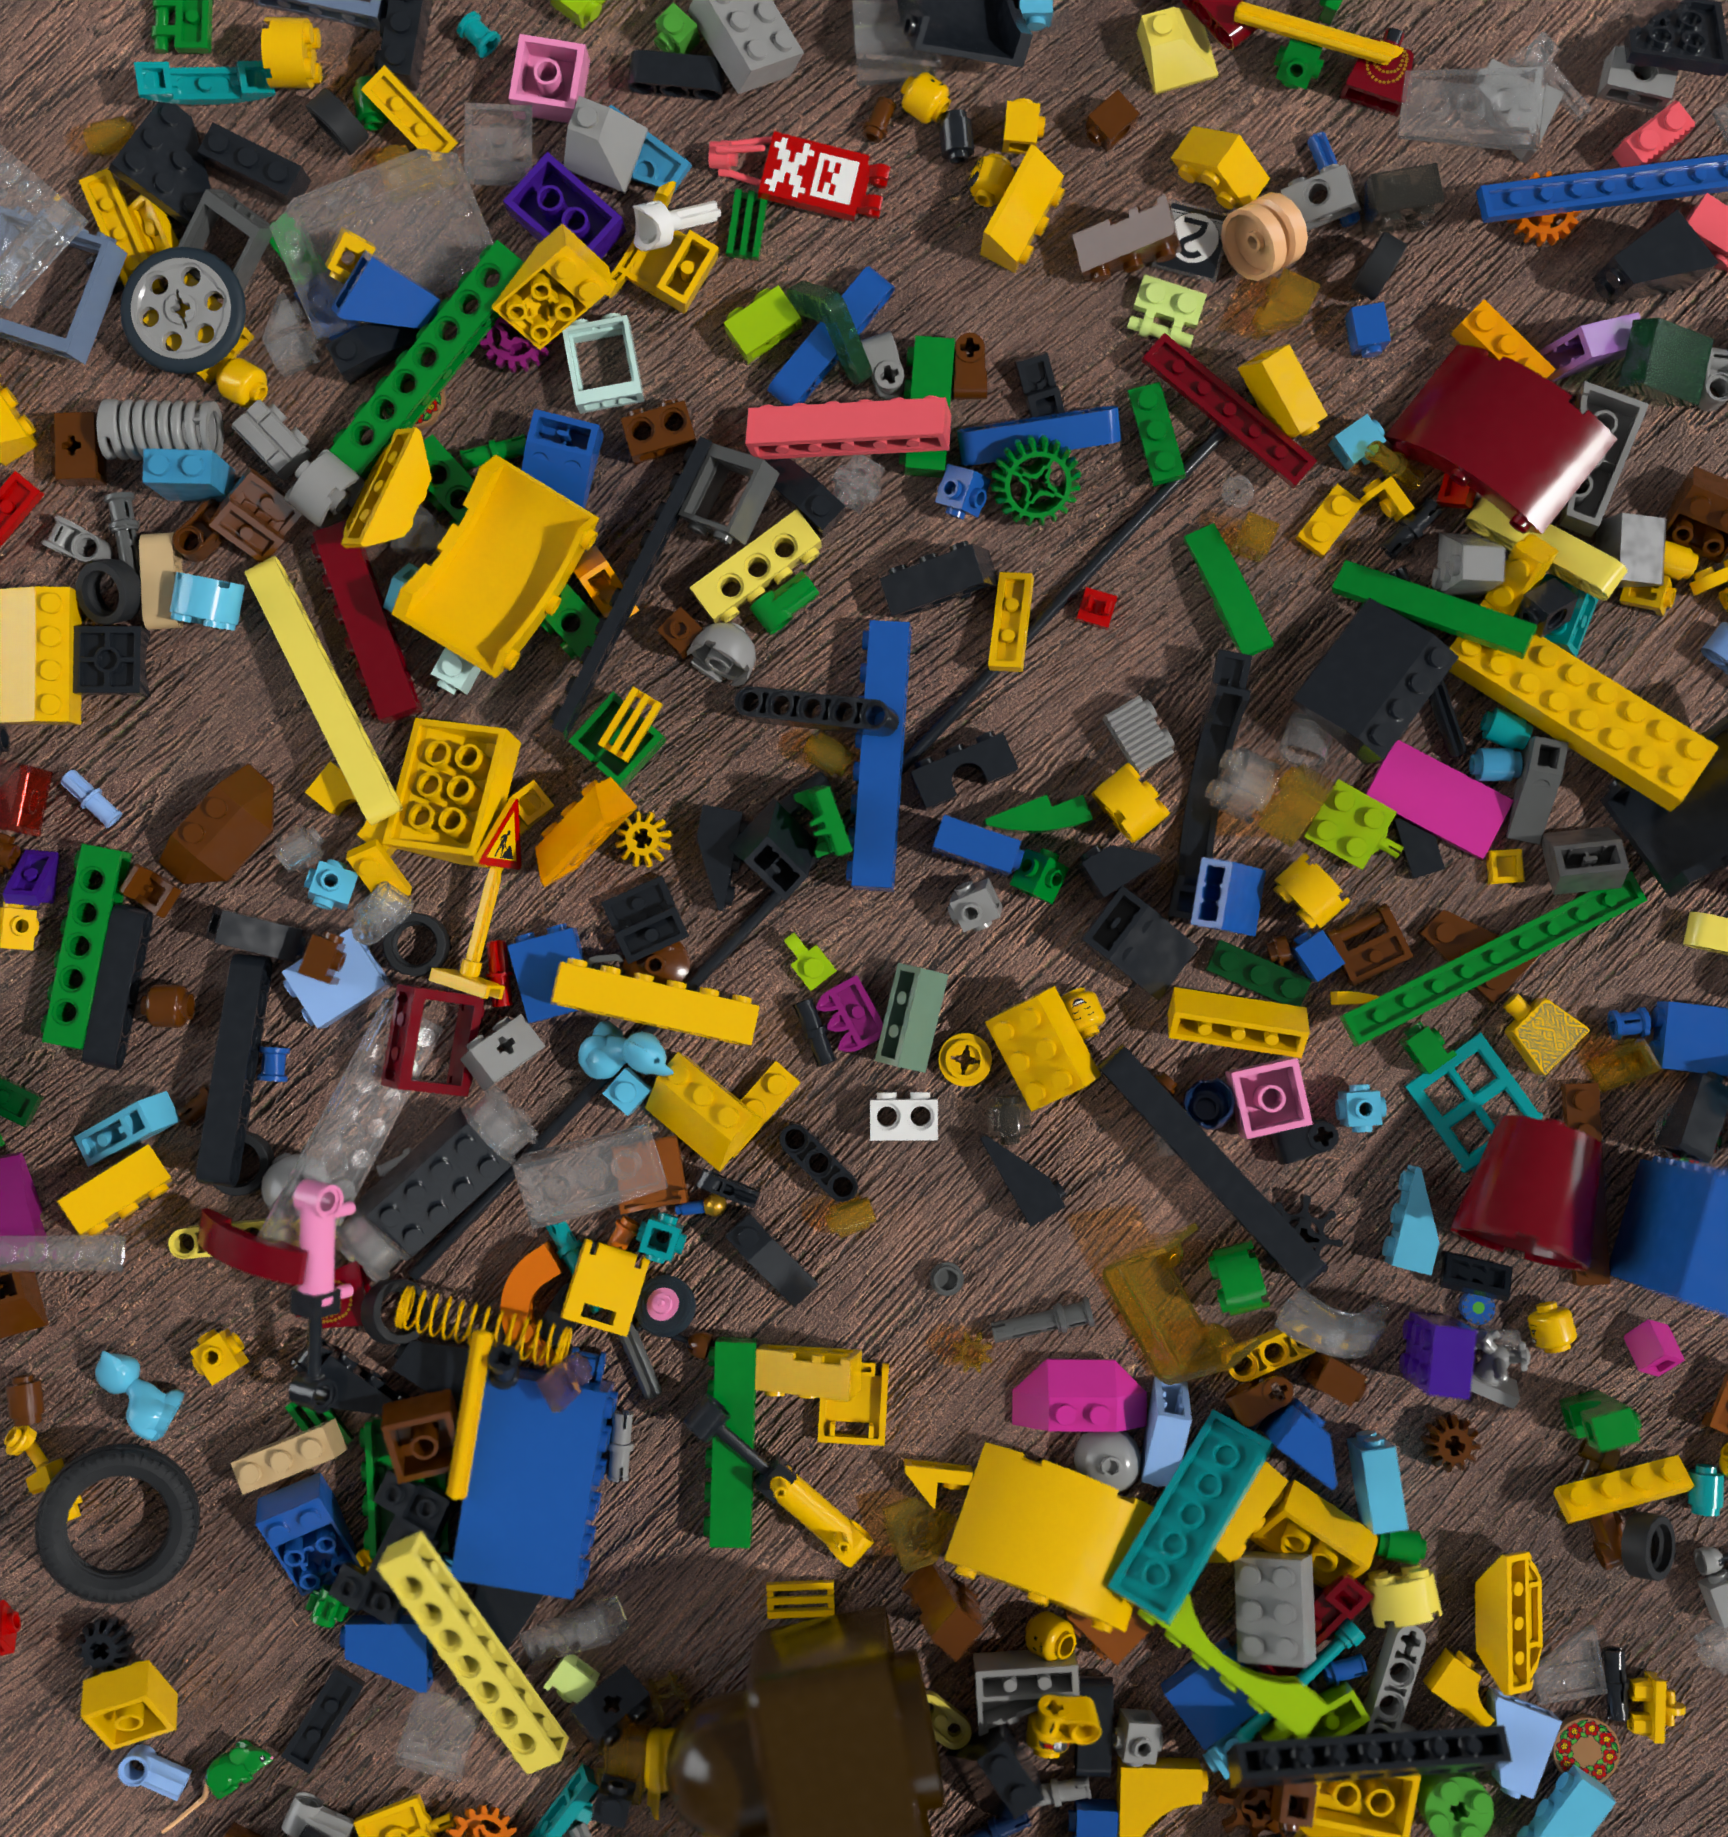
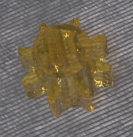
M964 1331V1340L961 1343L957 1341L952 1343L959 1350V1353L952 1357L953 1362L962 1360L964 1363L962 1369L964 1373L968 1371L969 1367H976L977 1372L981 1373L980 1365L984 1361L992 1363V1358L986 1355L985 1352L993 1347L992 1343L987 1342L983 1344L981 1342L982 1332L980 1331L976 1334V1337H969L968 1333ZM973 1345L975 1349L981 1348V1350L977 1351L978 1357L976 1359H971L970 1355L964 1356L968 1352L967 1346Z

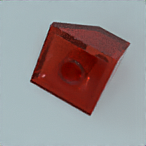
M21 764L0 788V830L40 837L53 772Z

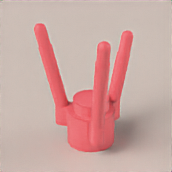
M772 136L733 141H710L709 168L718 169L719 177H730L760 187V179L733 171L731 166L737 167L738 153L763 152L765 150L764 145L771 143Z

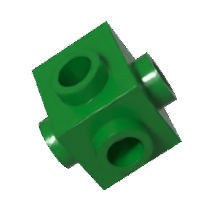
M1290 38L1287 46L1280 45L1273 65L1279 66L1275 78L1281 80V83L1288 88L1298 89L1301 87L1307 89L1310 79L1317 80L1322 69L1324 60L1319 57L1323 47Z
M1026 848L1018 870L1016 869L1009 885L1033 898L1053 904L1069 868L1058 862L1059 855L1047 849L1041 848L1038 853Z

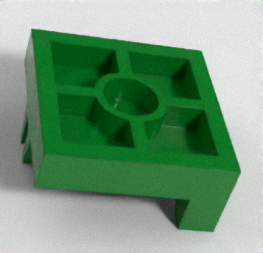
M820 784L793 794L794 800L809 809L815 818L809 824L810 826L817 824L818 831L813 832L814 836H818L815 849L813 850L816 858L830 853L841 856L853 851L829 786Z

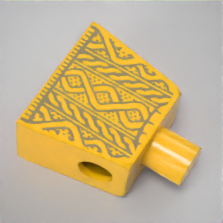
M1516 993L1503 1005V1008L1515 1019L1504 1030L1505 1034L1535 1075L1546 1076L1590 1031L1588 1027L1546 998H1536L1529 1005Z

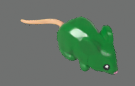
M242 1739L238 1741L235 1748L230 1752L219 1755L209 1765L202 1796L167 1827L161 1830V1833L163 1834L204 1803L209 1791L219 1800L235 1791L239 1787L238 1783L243 1782L246 1784L251 1781L254 1773L273 1761V1756L264 1749L253 1746L247 1740Z

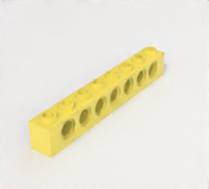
M422 1531L387 1546L377 1566L383 1580L389 1583L399 1597L402 1606L410 1612L417 1622L420 1631L428 1637L436 1648L439 1657L446 1662L456 1676L458 1683L465 1688L473 1699L476 1708L483 1713L493 1727L495 1734L502 1739L510 1750L513 1759L520 1764L527 1775L560 1762L569 1737Z

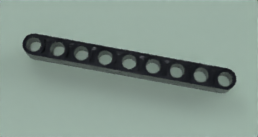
M1123 1044L1119 1045L1097 1066L1110 1083L1302 1290L1306 1289L1328 1268L1320 1256Z

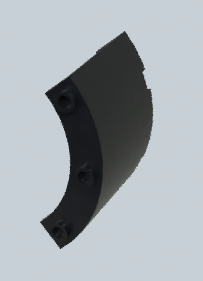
M897 0L904 35L907 36L914 50L1023 68L1033 34L1024 21L1021 9H1015L1013 0Z
M1728 714L1700 734L1719 746V748L1686 797L1671 812L1618 778L1607 786L1610 791L1600 799L1603 806L1670 899L1701 883L1713 871L1717 869L1723 870L1728 867Z

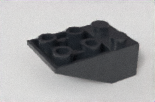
M1121 886L1114 892L1078 940L1158 1001L1199 948L1152 907L1124 886Z

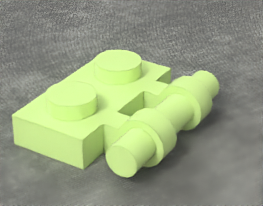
M1144 274L1133 310L1143 312L1145 315L1143 319L1131 315L1127 328L1139 332L1138 336L1148 338V336L1160 338L1166 333L1180 346L1190 348L1194 335L1182 332V327L1186 326L1196 329L1207 294ZM1154 317L1173 322L1172 328L1154 323Z

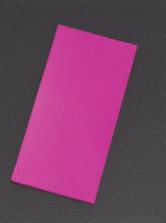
M1397 740L1382 760L1365 793L1397 812L1396 816L1480 860L1485 858L1514 802L1513 799L1400 740Z

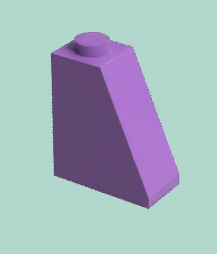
M1637 312L1582 325L1538 352L1556 369L1547 378L1554 382L1627 357L1650 344L1640 314Z

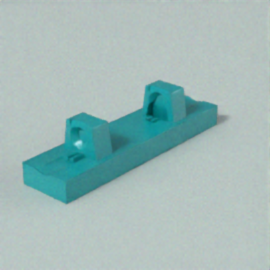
M583 1763L528 1837H562L575 1819L585 1824L591 1821L593 1804L589 1800L598 1789L592 1768Z

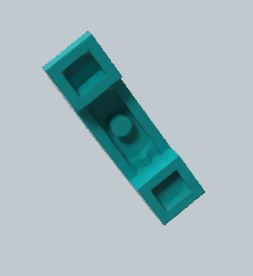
M237 61L236 67H169V62H134L138 96L147 100L186 105H219L264 99L275 96L276 93L275 88H271L266 78H272L271 70L264 69L262 61Z

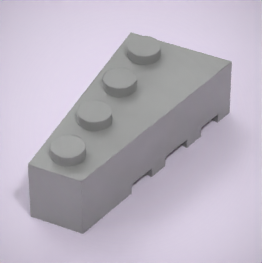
M1584 381L1577 393L1575 408L1582 414L1587 410L1593 413L1617 440L1563 507L1559 526L1591 537L1598 529L1649 406L1648 403Z

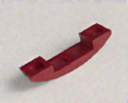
M209 1208L202 1209L197 1241L208 1254L235 1269L254 1276L297 1286L304 1283L308 1251L283 1240L271 1243L232 1226V1218Z
M1348 1572L1333 1580L1314 1596L1316 1648L1347 1617L1352 1620L1374 1598V1594ZM1257 1664L1266 1674L1275 1676H1296L1303 1669V1667Z

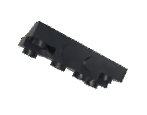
M394 1469L387 1471L373 1502L396 1515L368 1572L350 1562L343 1563L328 1593L329 1596L355 1611L363 1609L390 1626L399 1622L405 1608L389 1583L383 1580L377 1568L387 1546L422 1531L435 1551L438 1552L441 1544L438 1539L457 1500L447 1496V1492L417 1480L398 1484Z

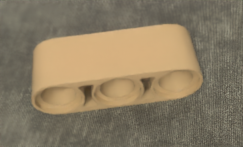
M175 532L141 534L139 539L142 617L147 630L183 628L184 626L183 621L170 619V606L176 572L183 573L182 555L173 545Z

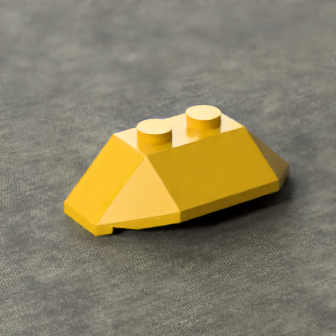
M418 428L396 429L391 437V443L384 448L377 459L345 524L344 537L341 541V545L345 548L368 547L405 537L406 533L412 528L413 518L419 505L425 500L427 488L432 480L422 433Z
M1527 1551L1501 1555L1475 1582L1476 1652L1501 1692L1507 1696L1532 1690L1534 1683L1532 1677L1537 1670L1543 1648L1542 1578L1532 1561L1530 1552Z

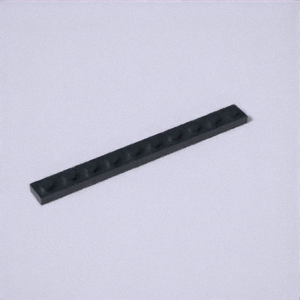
M700 436L695 446L690 445L683 459V463L686 465L682 473H675L668 489L671 494L667 502H660L654 515L656 523L652 531L646 530L640 541L639 548L642 549L637 560L633 558L630 560L624 574L627 580L623 588L617 587L609 604L612 606L608 617L602 616L594 633L597 635L593 646L585 648L580 658L579 664L582 667L578 675H572L565 687L564 693L567 694L562 706L557 704L550 716L549 723L552 724L553 736L564 741L567 740L680 519L678 514L708 454L712 441Z

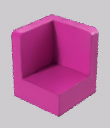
M1648 1319L1624 1335L1627 1347L1640 1372L1659 1377L1685 1361L1667 1324Z

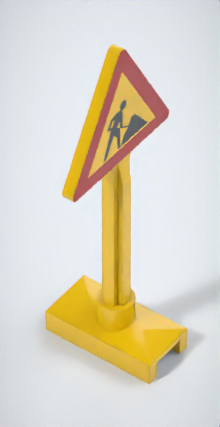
M510 797L473 858L474 863L488 865L490 869L485 880L466 958L462 959L460 971L456 969L431 968L428 980L484 999H488V996L502 999L505 986L481 978L479 975L482 967V962L480 961L501 883L502 871L504 868L520 870L522 866L519 802L514 797Z

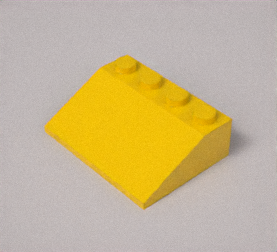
M38 586L0 589V724L81 725V695L73 693L74 626H82V609L77 600L75 589L71 587Z
M415 718L396 789V794L403 810L389 817L382 844L460 865L490 869L488 865L474 863L473 858L506 805L521 742L506 728Z

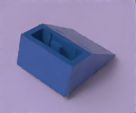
M534 409L525 444L522 471L585 509L604 437L600 425Z
M321 1472L258 1498L255 1524L301 1596L313 1592L314 1589H321L324 1584L330 1585L334 1583L343 1563L350 1562L364 1570V1566L361 1567L356 1558L358 1550L337 1499Z

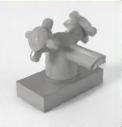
M1480 1330L1476 1335L1475 1350L1478 1348L1483 1349L1485 1354L1478 1364L1473 1363L1471 1392L1514 1409L1520 1400L1517 1380L1508 1376L1507 1369L1510 1364L1520 1363L1521 1372L1527 1371L1531 1355L1526 1347V1343L1519 1341L1518 1350H1508L1504 1346L1494 1343L1493 1340L1500 1336L1497 1330L1492 1332Z

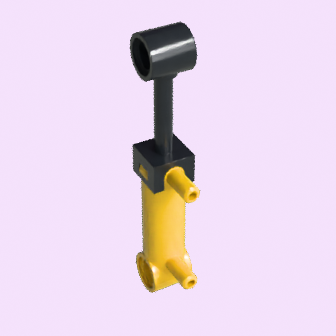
M706 1393L683 1418L685 1425L699 1439L706 1443L712 1437L718 1436L758 1471L754 1476L756 1488L773 1503L777 1501L822 1540L838 1560L847 1567L852 1568L874 1544V1540L869 1533L856 1521L848 1519L803 1480L795 1472L794 1467L781 1455L776 1453L767 1462L726 1426V1422L731 1418L727 1409L717 1399Z

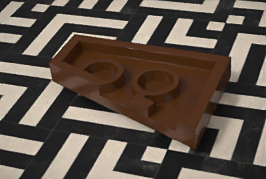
M1440 910L1418 933L1447 962L1500 937L1446 910ZM1539 955L1475 987V989L1489 1003H1494Z

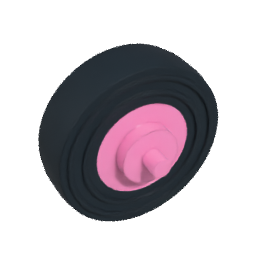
M669 1275L657 1276L642 1286L635 1315L639 1324L650 1334L658 1337H672L683 1332L692 1322L696 1311L695 1297L691 1288L681 1279Z

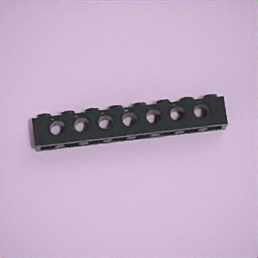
M1504 1725L1235 1743L1226 1752L1232 1788L1494 1771L1512 1762Z

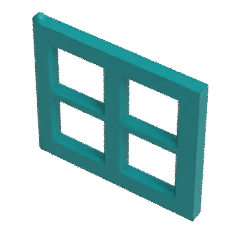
M1481 1032L1456 1048L1454 1051L1457 1055L1430 1075L1420 1074L1404 1086L1458 1161L1462 1173H1468L1478 1165L1488 1141L1469 1154L1451 1127L1474 1111L1491 1135L1496 1125L1485 1112L1482 1105L1505 1089L1524 1116L1540 1120L1543 1118V1113L1537 1111ZM1478 1052L1496 1078L1473 1094L1457 1073L1455 1067ZM1447 1074L1465 1100L1442 1116L1424 1092V1089Z

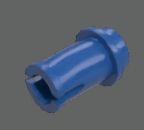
M1361 1653L1336 1661L1332 1660L1322 1670L1327 1685L1333 1684L1335 1687L1339 1686L1341 1681L1368 1675L1367 1666Z

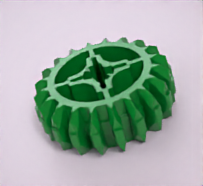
M1029 435L1027 437V445L1024 446L1019 439H1016L1014 442L1017 449L1012 451L1010 448L1005 447L1003 451L1008 458L1006 460L996 458L995 462L1001 469L991 472L992 478L998 480L991 484L992 491L998 493L994 497L996 504H1003L1002 512L1005 515L1012 513V519L1015 522H1018L1024 516V522L1027 526L1032 524L1034 518L1037 519L1040 526H1043L1045 523L1044 517L1049 516L1053 522H1056L1057 516L1055 512L1060 510L1063 514H1067L1068 509L1065 506V502H1076L1075 496L1070 492H1077L1081 489L1080 484L1074 481L1081 477L1080 470L1073 469L1078 464V461L1075 457H1069L1071 451L1067 446L1060 449L1061 443L1058 439H1054L1048 445L1047 436L1041 435L1038 444H1036L1033 435ZM1038 457L1037 461L1030 466L1021 465V463L1030 458ZM1053 461L1057 462L1061 467L1062 476L1059 486L1049 479L1052 471L1050 466ZM1012 475L1016 476L1023 483L1020 490L1022 495L1019 500L1013 497L1010 492ZM1040 476L1042 481L1044 482H1034L1033 485H1031L1029 479H1038ZM1040 496H1050L1046 501L1034 504Z

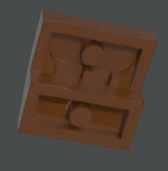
M249 467L210 519L208 526L261 563L270 558L282 545L284 535L302 514L284 500L286 493Z

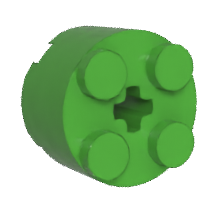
M1472 1772L1423 1775L1421 1777L1416 1804L1421 1817L1436 1837L1485 1836L1493 1821V1800Z

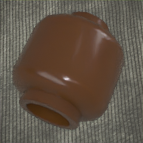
M156 984L150 988L147 995L142 997L140 1008L142 1015H146L151 1026L180 1028L186 1024L187 1020L193 1018L195 1000L193 994L188 993V990L183 985Z

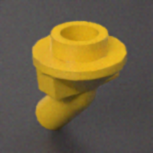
M29 1425L14 1426L8 1432L4 1440L8 1455L19 1456L25 1451L36 1469L49 1462L35 1441L37 1432L30 1428Z

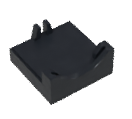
M74 626L73 693L77 695H133L135 697H149L146 677V652L150 631L141 626Z

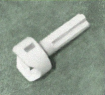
M656 200L634 205L636 219L634 245L644 252L667 247L673 240L674 231L717 221V217H721V210L717 208L716 201H709L671 211L661 201Z

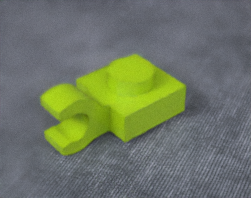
M795 932L784 940L798 958L790 964L810 991L837 971L817 944L808 950Z

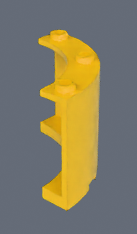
M494 455L478 470L474 483L463 503L468 510L459 526L452 523L437 546V551H439L440 555L431 566L424 563L417 573L400 588L392 615L484 672L497 678L505 669L509 671L513 669L520 657L519 652L533 636L546 615L552 616L558 609L562 600L559 595L571 577L585 549L589 550L598 536V533L594 530L599 517L498 455Z
M985 1442L944 1560L956 1566L955 1573L974 1580L977 1574L1029 1593L1028 1600L1043 1606H1047L1049 1601L1092 1620L1091 1627L1099 1631L1111 1634L1113 1628L1126 1632L1134 1604L1110 1590L1108 1585L1154 1507L1134 1497L1118 1495V1489L1045 1460L1039 1463L1025 1458L1021 1452Z

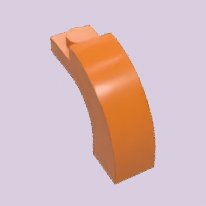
M549 1240L526 1255L515 1266L502 1292L500 1311H504L501 1322L506 1336L514 1313L517 1314L510 1345L520 1339L525 1319L528 1316L530 1318L525 1333V1343L523 1344L525 1354H527L538 1326L533 1310L535 1296L543 1284L566 1269ZM540 1334L536 1348V1361L539 1359L546 1344ZM551 1345L549 1352V1361L552 1360V1358L556 1354ZM533 1350L528 1357L531 1362H533ZM546 1353L538 1363L539 1366L546 1363Z

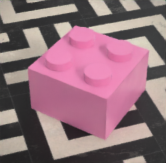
M519 34L508 98L514 114L569 123L578 97H584L590 65L586 45Z
M1288 1057L1225 1071L1228 1086L1232 1088L1235 1097L1234 1114L1241 1138L1250 1139L1313 1125L1298 1058Z

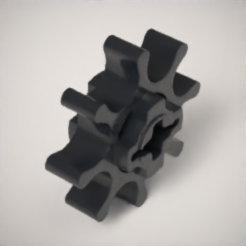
M1300 1195V1207L1293 1213H1287L1279 1201L1275 1200L1271 1203L1297 1233L1302 1231L1313 1237L1312 1239L1305 1238L1304 1240L1319 1256L1321 1249L1326 1245L1343 1246L1341 1239L1327 1238L1324 1234V1225L1328 1220L1336 1217L1335 1211L1327 1209L1321 1216L1312 1217L1308 1211L1311 1201L1309 1195ZM1311 1223L1314 1225L1315 1231L1312 1229ZM1269 1254L1263 1256L1264 1261L1272 1264L1274 1262Z

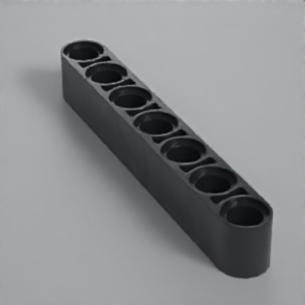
M234 954L231 959L196 1169V1178L199 1184L234 1187L239 1179L259 1058V1046L261 1045L272 977V960L270 957Z

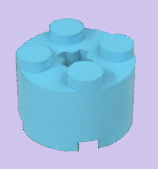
M176 572L170 606V619L235 631L236 625L239 623L245 585Z

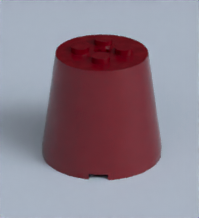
M1524 1115L1500 1116L1452 1221L1451 1232L1465 1240L1503 1253L1504 1247L1523 1252V1259L1562 1269L1586 1271L1591 1263L1602 1143L1584 1132L1566 1127L1565 1123L1551 1118L1540 1120Z

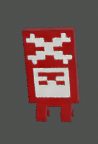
M773 131L758 191V198L852 222L855 221L856 213L879 219L883 197L875 194L866 195L868 184L886 189L891 167L885 164L868 165L870 155Z

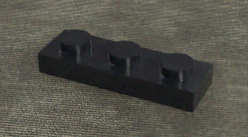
M337 1665L281 1757L310 1774L366 1682Z

